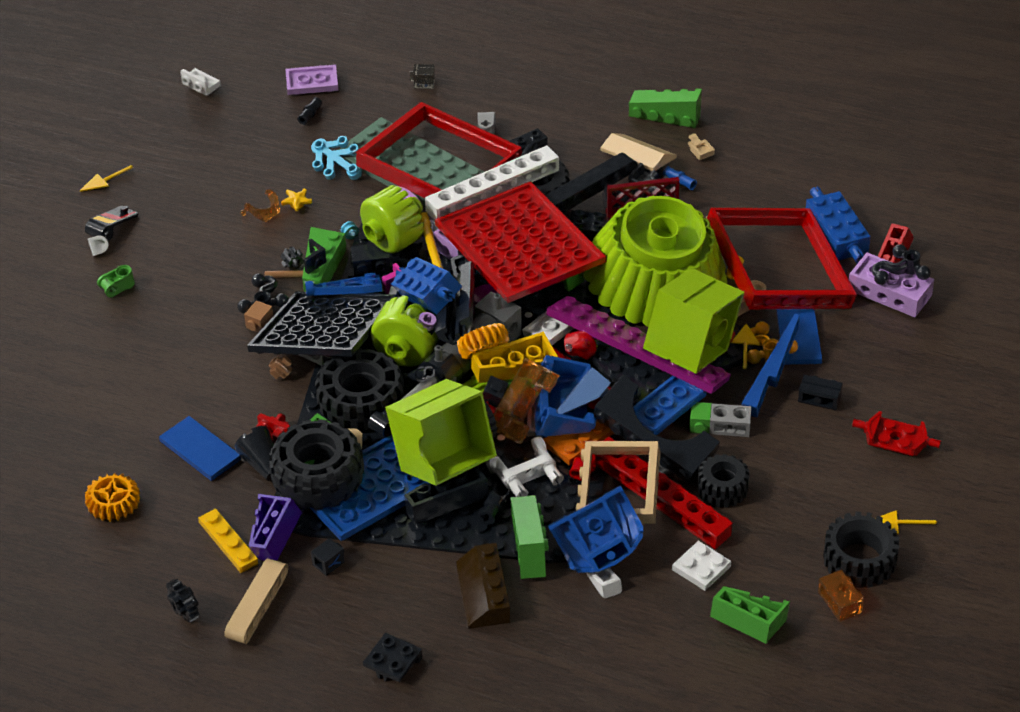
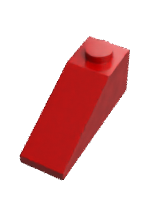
M891 224L877 257L892 263L900 262L902 259L895 258L892 250L898 244L904 245L909 250L914 239L909 227Z

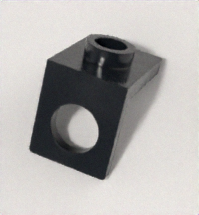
M309 239L311 255L304 258L305 272L307 274L327 262L325 248L313 239Z

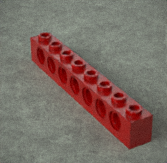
M608 436V437H607L606 439H604L603 441H615V440H613L611 437ZM592 455V460L597 463L596 466L646 500L648 462H645L637 455ZM659 472L656 508L716 550L731 536L733 523L727 517L715 511L711 506L699 500L696 495L689 493L680 484L675 483L664 473Z

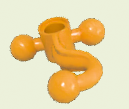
M764 321L758 322L755 327L751 328L760 346H763V350L751 349L748 351L747 361L750 364H757L762 358H765V361H767L778 343V340L770 339L767 336L770 328ZM796 340L793 341L789 354H793L798 350Z

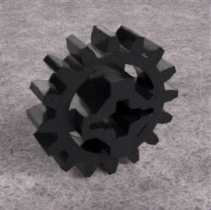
M178 578L166 583L167 593L169 594L167 599L173 611L183 616L184 620H187L188 623L199 618L200 613L197 611L199 610L197 607L199 603L190 587L187 588L186 585L183 586V583Z

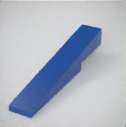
M794 314L742 402V406H751V416L757 418L768 387H777L800 325L799 314Z

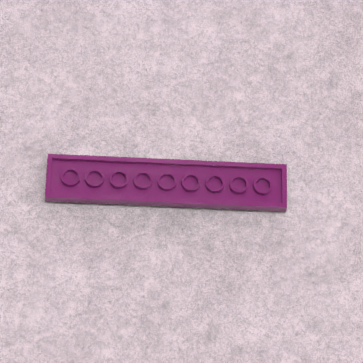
M566 296L547 308L546 315L579 331L587 332L592 337L710 394L730 379L731 374L723 368L708 364L695 374L670 362V359L666 360L643 349L646 333L642 332L639 328L625 324L622 320L610 317L605 312L597 311L588 304L576 301L573 297Z

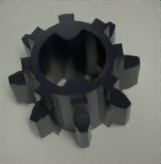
M295 247L285 248L280 256L283 260L281 262L285 268L288 267L291 271L301 268L300 266L304 262L302 258L303 253L300 249L296 250Z

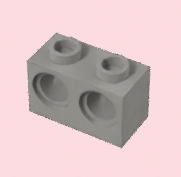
M712 404L710 434L749 437L751 406Z

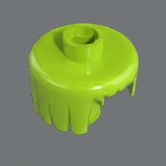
M390 185L365 199L360 208L365 236L381 250L391 254L398 253L422 237L424 229H422L424 223H418L422 219L421 212L423 207L421 202L416 197L404 199L409 193L405 190L401 191L402 188L395 185Z
M408 296L394 297L384 304L371 327L370 335L376 351L386 354L388 358H392L398 366L402 367L420 365L431 355L439 340L436 332L431 335V333H428L427 328H423L422 323H418L420 314L426 312L422 305L415 303L409 305L405 310L409 299Z

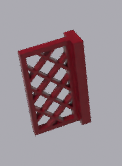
M679 177L607 185V221L620 208H623L628 202L636 201L643 193L647 194V197L656 196L662 190L666 193L664 196L679 199ZM668 184H675L670 190L665 188ZM651 186H656L657 188L652 193L647 190ZM638 188L639 191L634 195L630 193L632 189ZM612 191H621L617 197L612 195ZM625 195L629 196L630 199L625 203L621 201ZM616 203L621 205L620 207L612 208Z

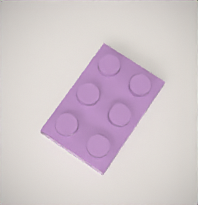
M336 65L286 69L288 95L338 91Z

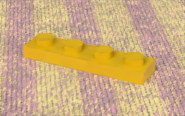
M216 508L198 517L200 525L240 573L258 564V558Z

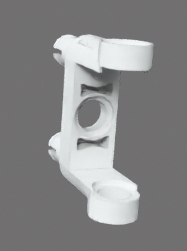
M541 436L531 440L535 451L534 455L536 456L534 459L507 469L499 456L486 461L490 473H496L504 486L511 489L516 497L528 495V491L522 484L545 474L553 485H557V482L560 484L564 479V476L556 468V462L548 453L545 441Z

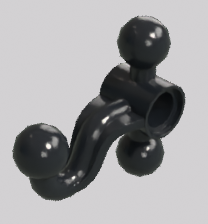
M901 244L894 246L892 253L895 258L903 260L898 263L880 261L874 264L871 269L874 281L878 285H885L889 280L888 273L883 270L897 275L903 273L909 275L916 274L921 280H927L931 275L929 267L920 265V253L916 250H907Z
M257 273L252 276L251 280L253 286L259 288V291L254 295V301L250 302L247 299H242L238 302L237 308L239 312L245 314L255 301L270 306L276 305L281 308L289 298L283 293L278 294L275 298H271L270 293L278 286L277 279L273 276H264L261 273Z

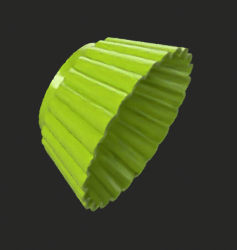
M667 196L638 198L635 202H628L623 208H620L592 241L606 256V262L583 273L584 279L590 282L589 291L594 295H598V302L602 306L610 307V311L614 315L625 316L631 323L643 322L648 327L658 290L691 268L696 269L727 284L726 266L709 220L704 218L702 212L695 210L691 204Z

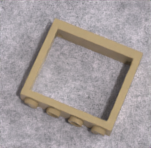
M585 441V449L581 450V460L584 463L583 467H580L579 472L580 479H582V485H578L580 503H577L576 511L588 505L592 455H649L645 508H634L641 523L655 524L660 465L658 441Z

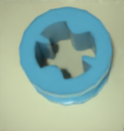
M348 221L342 225L341 233H345L346 239H353L359 233V228L353 221Z

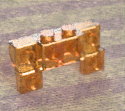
M525 358L494 412L497 433L521 445L530 429L529 426L523 424L524 419L541 389L550 393L560 375Z

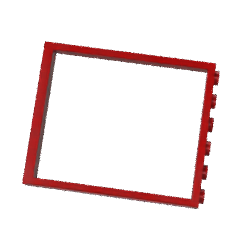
M420 102L356 151V166L425 198L442 189L376 159L377 156L421 122H428L504 157L493 168L514 160L519 156L521 157L522 147Z
M710 208L707 219L715 233L721 254L739 290L745 292L743 299L749 310L851 309L857 294L810 208ZM723 225L802 226L836 290H755Z

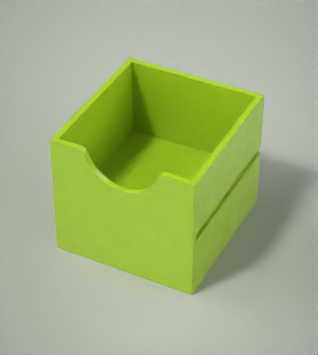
M691 268L658 290L643 349L666 360L670 359V362L695 374L728 350L745 292L696 269Z
M445 379L385 407L400 469L404 473L437 486L497 456L483 393L480 390Z

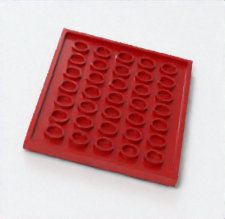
M531 181L435 219L437 228L468 261H472L475 264V269L507 303L606 262V256Z

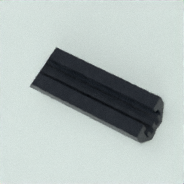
M472 261L461 265V272L458 273L457 278L453 275L462 285V288L455 294V298H452L453 301L448 302L436 314L435 332L438 338L452 345L457 344L460 337L469 333L473 325L475 264Z

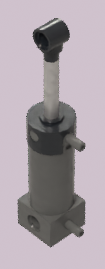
M490 292L474 306L475 318H473L471 331L489 324L501 323L508 331L509 342L515 341L522 335L520 306L512 302L507 303L500 294ZM446 342L443 346H435V352L419 365V367L432 366L433 368L430 370H435L434 377L419 383L402 399L445 379L454 382L460 381L471 369L472 359L462 358L457 344L452 345ZM386 410L382 413L379 411L374 412L368 421V428L383 437H388L392 434Z

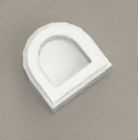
M104 236L88 238L93 256L102 254L108 249L109 243Z

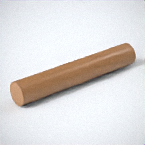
M303 270L265 271V276L302 278Z

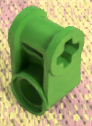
M121 265L101 275L97 281V285L105 290V294L108 297H114L132 288L135 284L132 269L128 265Z

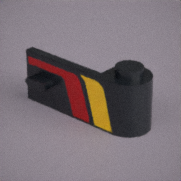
M119 206L89 219L85 225V233L92 237L104 236L109 241L113 237L114 226L137 217L138 213L129 209V206Z

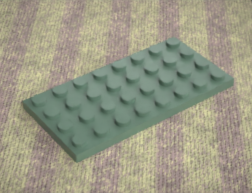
M380 117L349 140L347 147H340L337 150L347 149L351 144H357L360 149L393 123ZM410 132L376 157V159L442 190L484 172ZM342 156L348 163L356 164V156ZM360 168L363 173H365V174H367L368 176H370V177H372V178H374V179L380 181L381 183H383V184H385V185H387V186H390V185L398 186V185H396V184H394V183H391V182H389V181H387V180H385V179H383V178H381V177H379V176H377V175H375V174H372V173H370V172H368V171H366V170ZM413 193L418 197L421 204L425 206V198Z

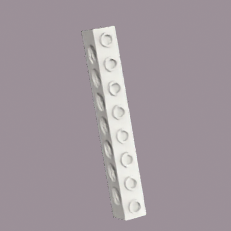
M544 146L425 197V210L435 221L439 217L529 181L534 182L559 171V157L548 146Z

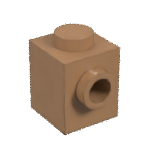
M255 301L244 314L246 328L259 332L273 317L272 306Z

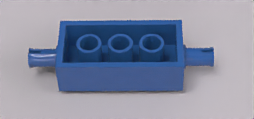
M816 186V189L813 187L810 190V195L813 198L806 200V208L811 209L838 261L853 257L858 264L863 256L869 253L871 236L840 191L824 195L820 187Z
M418 257L410 260L406 268L399 267L398 269L401 271L396 270V276L391 283L401 296L409 297L408 301L420 304L426 310L438 314L448 302L453 301L452 298L454 299L455 294L462 288V285L449 271Z

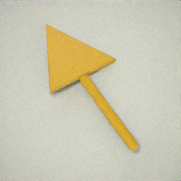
M130 165L104 179L96 174L80 192L108 187L109 185L105 181L132 169L133 166Z
M747 323L731 341V343L744 344L743 369L747 368V345L760 346Z
M897 510L881 516L883 517V523L890 522L891 529L895 528L898 535V524H937L936 520H898Z

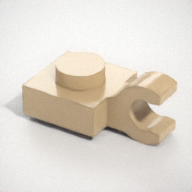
M695 133L688 136L691 140L688 142L690 150L699 160L714 155L715 149L706 139L701 141Z

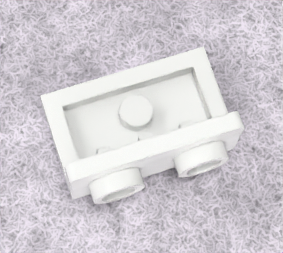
M196 68L191 72L185 69L180 71L182 84L206 96L221 86L220 80Z

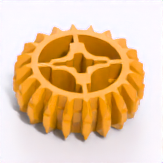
M501 323L489 324L470 331L457 341L459 354L464 359H472V354L508 343V331Z
M116 473L112 476L106 474V477L103 478L99 476L98 481L92 480V485H89L85 492V504L95 519L100 517L102 521L108 519L109 522L112 519L119 521L120 517L126 518L127 514H133V509H137L138 503H140V491L135 480H132L130 476L125 477L123 473L119 476Z

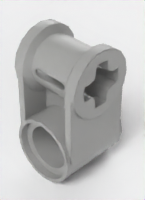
M478 112V128L495 135V112Z

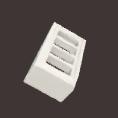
M610 568L593 573L585 572L604 599L622 592L621 579Z

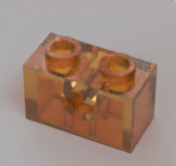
M842 570L819 578L818 593L839 621L862 613L863 595L855 589L850 577H846Z

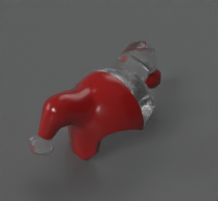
M584 331L567 333L564 339L565 352L571 356H579L588 360L596 353L599 340Z

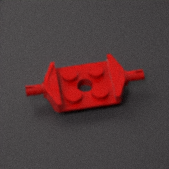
M882 411L876 413L869 421L865 422L854 419L852 427L864 429L868 445L910 456H917L927 445L939 448L941 440L927 436L924 422L921 421L920 426L883 418ZM892 437H898L900 439L894 440L892 439Z

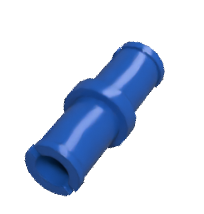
M670 166L663 170L664 177H679V185H683L690 190L695 189L697 181L686 176L684 172H678Z

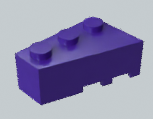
M258 494L259 506L255 510L256 522L252 526L249 547L260 561H265L267 558L277 561L302 512L292 498Z

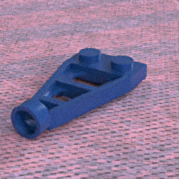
M367 273L361 277L314 284L313 281H305L307 296L382 292L380 277L375 273Z

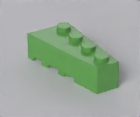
M667 89L663 92L635 90L629 102V116L696 128L701 116L702 89H696L695 91H688V89L671 91V89Z
M314 227L310 228L309 239H313L325 248L327 262L309 274L305 272L304 266L302 276L304 291H306L305 281H313L314 284L330 282L347 250L345 233ZM308 240V246H307L306 257H308L309 255H311V253H310V248H309V240Z
M535 495L511 497V514L521 579L546 577L545 551H548V539L546 538L543 515H541V504L536 502Z

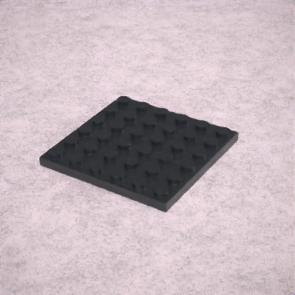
M296 291L247 345L248 352H256L258 354L274 353L275 355L304 354L308 356L353 357L371 335V327L384 304L397 297V295L361 293L307 296L306 291Z

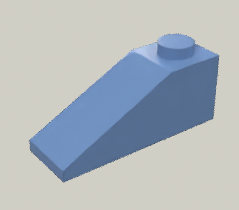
M592 367L556 410V413L564 415L595 401L599 397L602 399L609 391L607 387L611 382Z

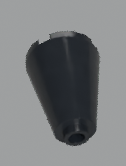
M267 426L254 427L251 429L252 433L248 435L244 433L235 443V449L267 481H272L269 455L275 442Z

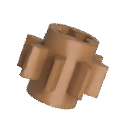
M285 355L282 358L276 356L269 364L271 368L270 374L275 379L279 376L283 379L286 378L293 369L290 366L292 364L291 360Z

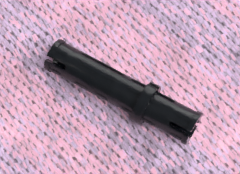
M426 366L403 373L404 385L425 382L427 379L434 377L435 370H430L433 368L432 366Z

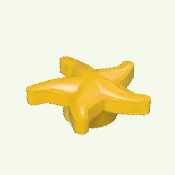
M305 188L298 193L286 190V194L289 197L282 200L281 205H290L295 211H299L304 204H312V199L305 197L307 193Z

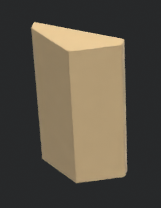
M611 133L600 147L601 151L613 156L625 153L637 161V164L641 162L644 168L655 171L677 158L676 154L625 134Z

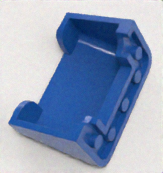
M549 355L545 356L533 382L536 436L550 437L588 433L591 429L595 428L596 418L593 413H587V404L564 415L556 413V410L583 376L591 369L590 364Z

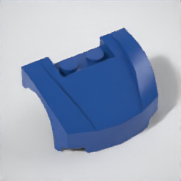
M621 485L570 515L564 516L548 525L570 569L578 573L598 572L618 564L636 549L643 538L644 527Z

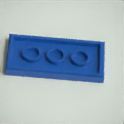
M776 309L779 338H781L794 314L800 315V325L794 339L798 343V350L788 355L785 365L822 364L815 310Z
M671 376L634 405L633 408L640 423L651 433L658 435L694 404L703 399L707 392L675 376Z
M190 416L159 436L161 443L210 481L241 460V456L234 449Z

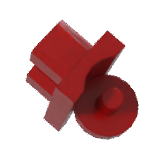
M260 413L257 416L258 424L256 427L267 426L272 433L274 442H276L281 433H286L290 427L289 423L286 422L284 414L280 413L276 417H269Z

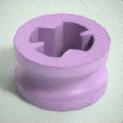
M423 312L419 316L418 323H422L423 328L431 331L436 323V317L430 312Z

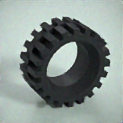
M855 512V516L846 513L844 519L839 516L836 518L835 523L831 522L829 530L827 529L823 558L825 567L828 566L830 575L835 573L836 580L844 579V584L850 586L851 582L856 583L855 587L861 588L862 584H866L867 588L873 587V582H876L877 585L882 584L883 578L888 580L891 577V573H894L899 551V536L897 537L895 528L891 529L890 522L883 523V517L877 516L875 519L872 518L873 513L867 512L866 516H861V512ZM852 544H864L875 549L879 556L873 559H857L845 554L842 550Z

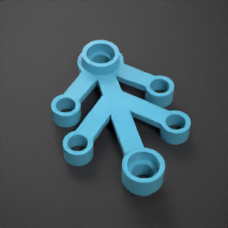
M340 136L337 140L329 142L325 139H317L311 146L312 151L316 154V159L313 161L312 166L315 171L323 170L324 164L322 160L325 154L327 156V168L323 174L326 179L330 180L335 177L334 162L347 170L346 172L350 179H359L362 175L360 167L356 166V164H350L342 158V156L348 155L356 156V151L359 150L358 145L351 144L347 149L332 151L330 148H345L348 146L349 141L346 136Z

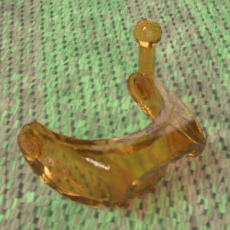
M267 189L265 193L270 200V208L258 209L246 203L240 214L245 216L248 210L253 216L266 222L280 212L278 196L271 189Z

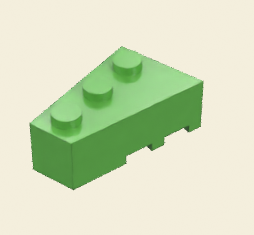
M723 586L713 597L710 617L767 644L787 620L790 601L783 600V603L771 601L768 596L763 595L762 599L750 596V592Z

